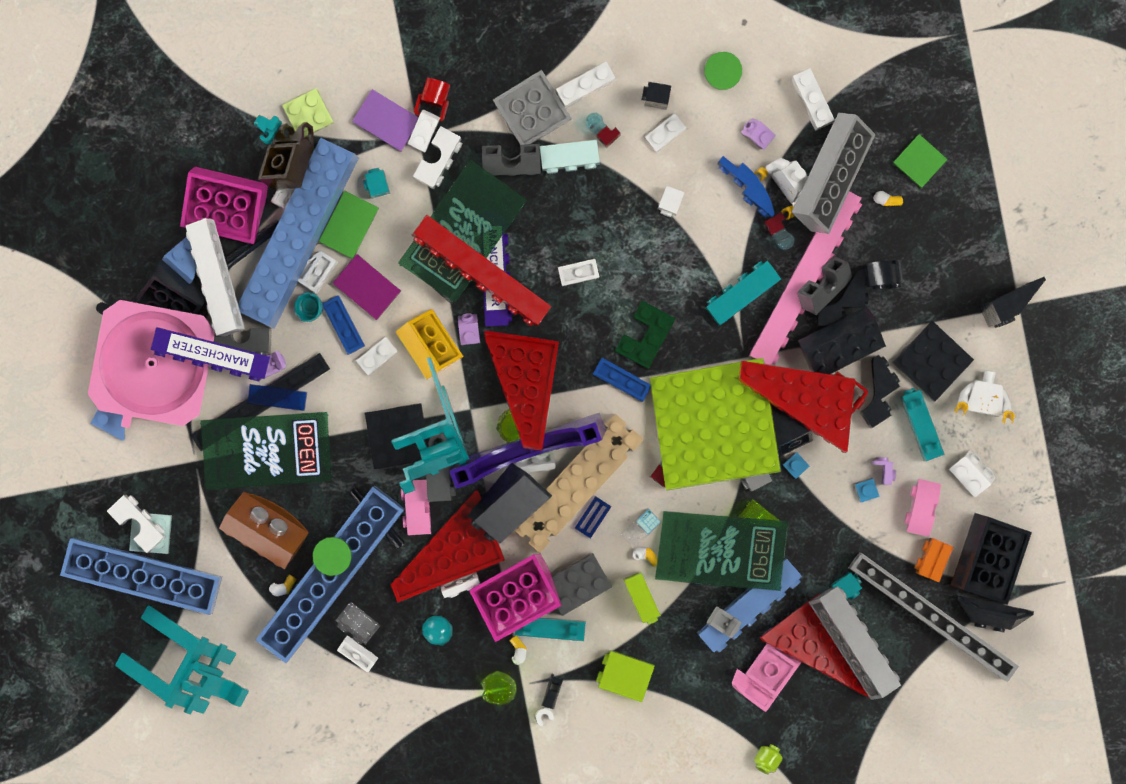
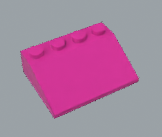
M194 167L188 172L180 227L186 228V225L205 218L213 219L219 236L254 244L266 202L268 186L262 182Z
M541 553L531 555L469 590L495 642L562 606L550 570Z

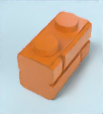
M930 538L929 541L926 540L922 547V551H924L922 559L918 558L914 567L917 569L916 573L940 582L953 546L934 538Z

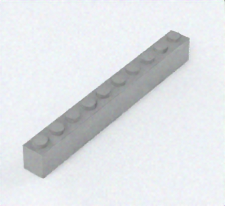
M859 552L848 568L1004 681L1008 682L1019 666L864 554Z

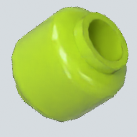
M771 744L769 747L761 746L754 758L756 769L767 775L776 772L782 761V755L779 753L780 749Z

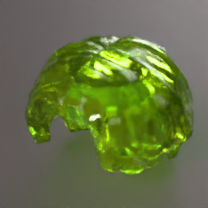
M510 409L505 410L499 416L496 430L506 443H510L520 438Z
M500 671L489 674L481 681L484 690L482 694L483 699L491 704L498 706L508 704L514 699L517 692L515 681L511 676Z

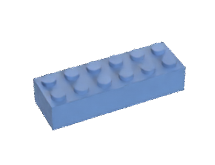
M783 557L773 566L771 584L753 583L723 609L742 622L738 632L733 636V640L742 633L741 629L745 625L749 627L757 620L755 617L760 612L762 614L766 613L771 608L770 604L774 600L777 602L786 595L785 591L789 587L793 589L801 582L799 579L802 576L788 559ZM708 623L697 632L713 652H721L727 646L726 642L730 639Z

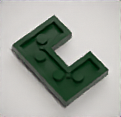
M642 300L633 318L649 326L647 333L641 343L624 334L615 352L649 369L676 318Z

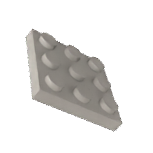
M542 70L493 99V102L520 145L533 144L572 120Z

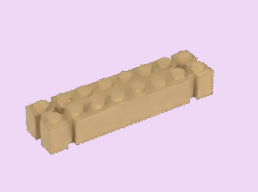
M617 414L606 423L605 426L608 429L603 440L584 447L546 489L552 497L515 530L522 538L525 535L531 538L528 543L539 553L550 543L547 539L552 533L556 536L628 458L625 454L630 448L634 451L644 440L633 429L628 432L624 428L627 423ZM613 436H620L622 438L620 446L618 444L614 446L611 443L613 442L611 440ZM535 521L538 523L542 521L544 523L542 531L540 529L534 530L533 527L535 525L533 523Z

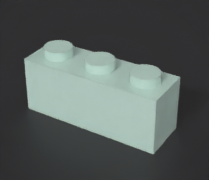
M597 140L540 146L542 170L547 171V174L558 173V169H566V172L576 171L577 167L583 166L585 169H594L596 165L600 164Z

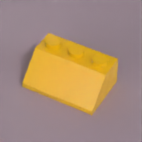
M433 309L410 320L396 331V334L426 379L433 377L427 361L428 357H431L437 374L464 357Z

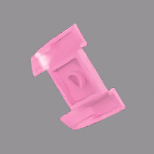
M766 644L746 674L738 669L736 670L732 686L746 699L766 712L801 664V661Z

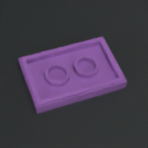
M372 89L352 122L402 152L413 133L419 117Z

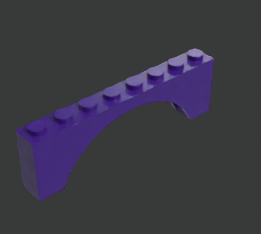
M600 413L546 430L542 451L523 448L519 439L471 455L469 460H466L467 463L461 465L456 463L449 471L457 489L475 483L479 479L509 466L511 463L514 464L524 459L561 448L586 446L602 441L606 429Z

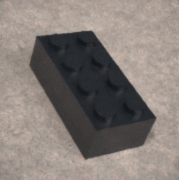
M867 306L798 340L811 372L829 375L886 347L876 318Z

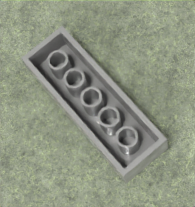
M838 113L791 212L812 232L830 233L875 137L874 132L855 114Z
M838 586L824 591L809 601V604L870 699L884 698L901 686L899 676L895 671L891 670L888 665V659L878 650L879 646L876 640L867 633V626L858 619L857 611L852 605H849L845 592L841 588L839 589Z

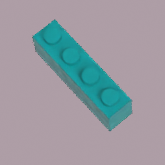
M760 261L752 267L755 271L749 275L747 272L737 279L739 283L735 286H732V284L728 285L722 290L723 295L719 298L715 295L707 301L708 306L706 310L718 326L722 325L781 280L768 261L765 263Z

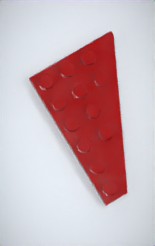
M485 330L484 338L522 447L542 451L559 341Z
M741 361L740 383L750 387L756 394H760L769 400V403L781 411H785L788 416L801 422L814 434L821 436L827 443H831L840 449L842 453L848 452L855 378Z
M475 491L391 583L397 602L505 561L499 543L495 540L489 541L483 535L485 532L482 529L478 531L470 524L472 520L467 516L481 500L479 491Z
M820 593L816 594L760 637L763 642L870 699L809 604V601L820 595Z

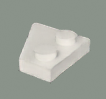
M320 251L313 255L311 259H308L298 282L317 294L338 262Z

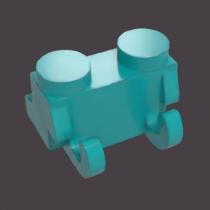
M258 115L254 122V125L268 136L265 138L263 135H260V139L265 144H272L273 138L282 125V121L277 116H273L269 120L264 116Z

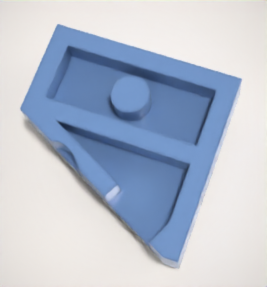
M186 237L165 254L162 260L190 284L194 279L197 265L191 254V244Z
M97 410L91 424L122 441L125 440V427L121 426L123 415Z

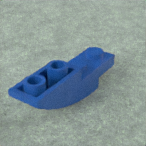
M722 156L717 163L719 165L718 169L725 175L730 174L734 178L733 182L742 188L744 186L746 188L742 192L743 200L750 206L754 204L758 207L757 211L763 217L767 218L768 216L772 218L775 214L773 205L758 177L744 163L737 168Z

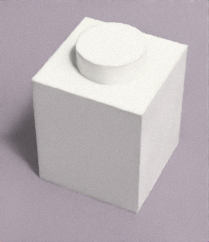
M666 186L658 207L661 210L660 213L668 217L676 216L685 192Z

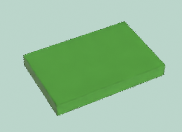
M344 191L319 242L353 259L379 208Z

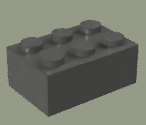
M593 553L552 576L562 604L558 608L562 616L612 588L611 583Z

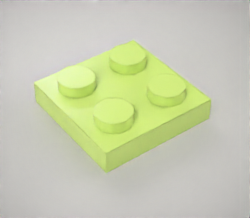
M317 88L282 105L295 132L303 122H308L312 125L314 133L334 123ZM306 127L304 128V138L308 136V129Z

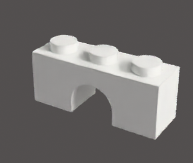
M604 62L557 88L556 93L564 107L568 108L581 101L589 93L595 90L599 91L615 82L616 78L608 63Z
M811 68L794 75L791 81L806 105L807 115L815 131L832 124L835 119Z
M440 126L431 142L433 146L441 151L440 160L432 164L422 160L413 178L432 189H435L436 186L439 187L444 179V176H442L444 170H449L453 163L451 158L454 152L458 153L463 144L460 142L461 137Z
M123 495L107 512L119 525H124L129 519L137 520L141 529L134 540L146 553H150L166 538L163 534L165 530L158 523L155 525L150 520L152 516L145 509L141 510L137 506L139 503L133 496Z

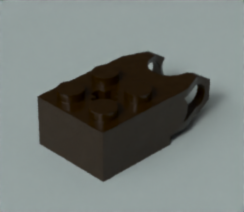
M303 122L294 133L293 127L289 126L288 123L283 124L273 138L272 144L268 145L258 180L271 189L301 188L314 145L313 126L308 122ZM305 127L308 129V136L304 138ZM286 128L289 131L288 137H285L284 131Z

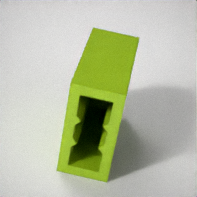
M641 571L623 579L642 622H647L649 625L658 621L657 617L661 615Z
M610 650L609 654L605 653L602 662L605 665L603 672L599 671L596 682L599 683L598 688L643 702L654 664Z

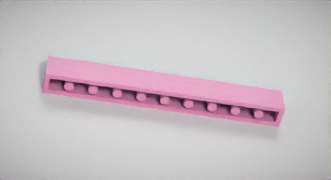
M849 191L830 233H815L751 350L749 357L752 359L763 358L766 365L776 364L780 356L777 354L780 347L784 348L789 340L786 337L790 330L794 331L798 323L796 321L798 314L802 315L805 311L801 307L797 292L809 280L815 283L817 280L821 281L823 277L822 267L835 255L832 253L835 246L839 247L844 237L841 235L844 229L848 231L853 222L850 219L853 213L857 214L862 206L859 203L861 197Z

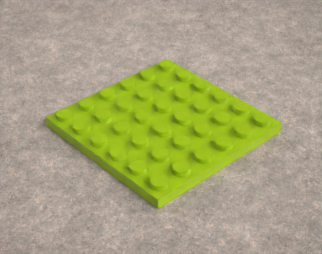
M763 358L747 361L765 364ZM741 362L650 378L665 488L667 491L781 472L771 403L760 394L752 391L750 387L739 382Z

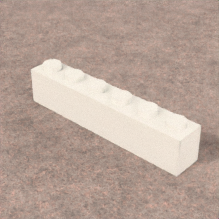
M205 218L186 225V236L192 247L191 254L197 265L196 272L201 279V290L206 297L207 311L211 315L214 333H216V336H228L244 330V324L215 221Z

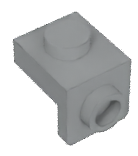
M716 606L706 623L729 638H733L742 622Z

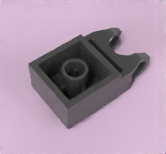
M437 434L432 436L429 440V447L434 445L436 438H442L443 441H446L445 435ZM453 465L440 469L439 473L435 475L431 473L426 475L428 502L451 501L452 496H456L455 485H452L449 471Z

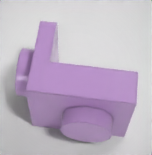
M754 118L745 124L741 132L763 150L776 136L761 121Z
M466 313L458 316L461 345L480 343L477 314Z
M279 351L268 355L270 360L265 378L286 368L285 358Z
M877 457V461H872V465H883L882 484L892 485V481H895L896 478L893 462H888V458Z

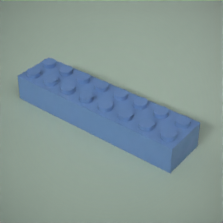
M70 538L60 574L63 577L208 615L213 614L223 577L78 538Z

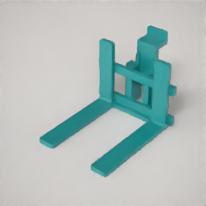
M428 357L427 361L446 415V420L392 440L395 450L416 443L422 460L414 462V465L403 468L406 480L401 481L399 484L405 494L415 491L414 479L430 473L435 475L439 473L440 469L456 463L461 465L467 463L466 460H469L448 393L444 385L441 386L431 357ZM444 432L446 441L427 448L424 439Z
M148 605L141 619L186 649L187 653L170 684L125 653H121L115 666L165 701V706L173 708L175 704L184 707V712L190 715L192 711L204 714L210 702L200 697L210 699L211 695L241 707L249 690L241 687L234 681L222 677L224 672L216 668L220 661L230 665L236 653L227 649L228 646L222 643L218 646L210 643L206 637L197 638ZM201 655L212 658L209 665L198 661ZM193 670L203 675L199 683L189 680ZM182 689H183L184 691L189 692V693H192L193 695H190V694H187V693H184V692H181V691H182Z

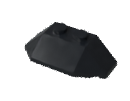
M955 595V600L969 621L975 623V627L986 629V625L993 626L994 631L1005 633V629L1012 630L1034 615L1032 610Z

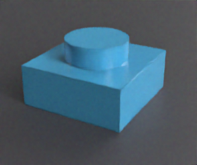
M797 452L783 464L785 469L795 479L810 467Z
M874 478L855 484L860 502L880 497Z

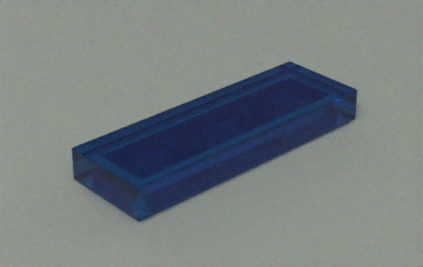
M250 384L247 403L305 411L308 392Z

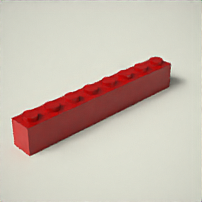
M426 215L411 234L414 237L413 240L418 245L427 246L433 256L437 258L439 256L446 260L444 263L451 269L457 268L461 271L460 275L463 278L476 282L478 289L491 293V298L499 304L501 302L508 306L507 310L514 315L518 313L523 317L522 321L531 327L532 325H539L552 307L430 216Z

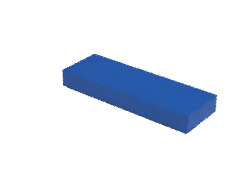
M338 295L324 302L323 308L347 354L350 355L365 347L340 296Z
M601 358L593 372V375L641 402L644 401L651 388V384L604 358Z

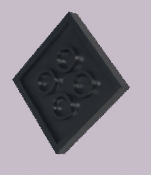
M931 321L892 363L935 402L974 359L935 322Z
M422 403L365 413L374 469L410 464L422 460L416 443L395 450L392 444V440L425 428ZM424 439V442L428 448V439Z

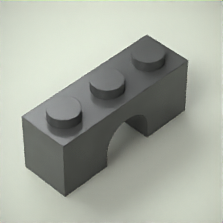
M540 144L520 145V154L514 158L504 156L501 145L482 146L483 176L541 174Z
M833 256L822 267L823 278L820 284L809 280L797 292L802 309L817 315L853 279L847 261Z
M250 328L249 339L241 344L234 340L233 334L216 336L215 333L213 342L266 355V353H271L272 330Z

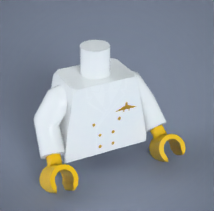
M779 158L768 164L766 168L760 167L754 174H761L760 182L768 176V173L792 204V206H788L781 211L782 214L788 211L789 217L786 219H790L795 216L791 212L808 176L797 161L789 162Z
M984 371L983 381L975 380L960 392L958 405L954 410L957 413L959 409H962L963 416L967 411L1002 417L1003 413L1002 423H1005L1006 418H1009L1011 424H1013L1015 419L1006 390L1003 389V385L994 384L996 373Z

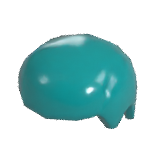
M303 293L295 301V314L303 322H312L318 319L323 312V303L314 293Z
M433 615L424 622L422 634L429 643L444 645L451 639L453 627L446 618Z

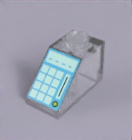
M648 508L621 535L635 548L661 521Z

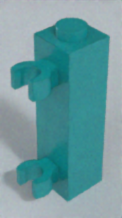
M915 388L904 391L905 395L900 398L923 460L929 461L945 455L921 390L915 391Z
M540 617L515 631V636L584 641L586 621Z

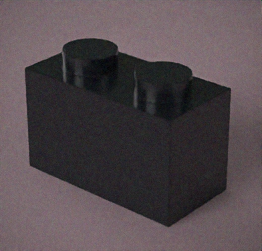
M648 82V87L644 86L641 100L645 101L644 106L667 110L671 85Z

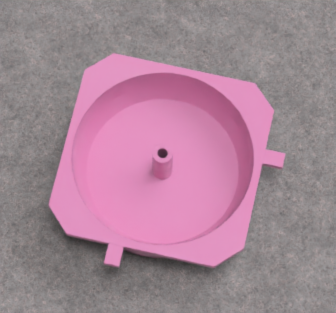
M119 300L104 310L88 395L98 410L123 415L121 426L130 428L132 417L184 426L199 416L209 365L204 364L203 367L192 365V360L185 359L184 362L173 360V355L166 354L165 357L157 356L150 349L156 327L214 341L215 333L204 316Z

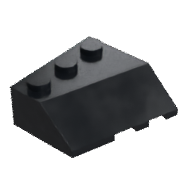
M160 261L133 302L197 314L203 306L206 297L202 293V286L194 281L189 284L169 265Z

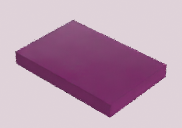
M358 254L333 282L336 287L376 320L379 319L401 292L399 288Z

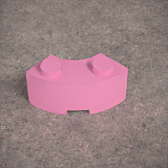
M918 479L916 486H912L910 497H913L910 513H906L904 523L907 524V532L930 536L935 519V509L939 502L941 484Z
M413 480L415 491L405 494L401 489V499L405 500L406 516H403V528L407 527L408 535L431 534L426 480Z

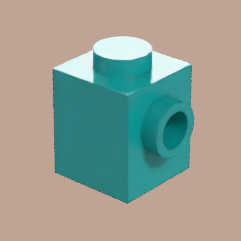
M379 168L368 170L363 184L365 191L370 192L371 198L390 194L384 170Z
M848 572L832 583L831 587L838 586L839 589L841 588L845 592L846 599L850 598L852 600L860 594L859 590L862 589L860 586L862 581L856 573Z

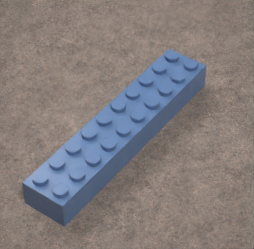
M320 138L309 160L301 188H295L238 303L240 313L275 329L298 283V279L301 277L307 261L356 166L359 157L354 153Z
M373 486L335 535L336 538L343 539L351 549L352 559L350 566L339 575L329 576L321 573L313 564L256 638V641L287 663L394 525L405 508L378 487Z

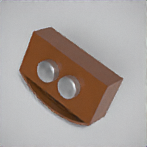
M246 492L241 494L226 513L219 527L226 535L232 536L240 541L242 545L253 549L258 555L269 559L276 566L283 569L288 566L299 551L309 533L292 514L279 505Z

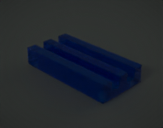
M595 496L575 526V529L591 539L612 506ZM599 502L600 504L592 514L591 518L589 519L585 527L582 529L580 526L584 522L585 518L587 517L595 503ZM602 506H605L606 509L604 510V512L592 528L591 532L588 533L587 529L597 516Z

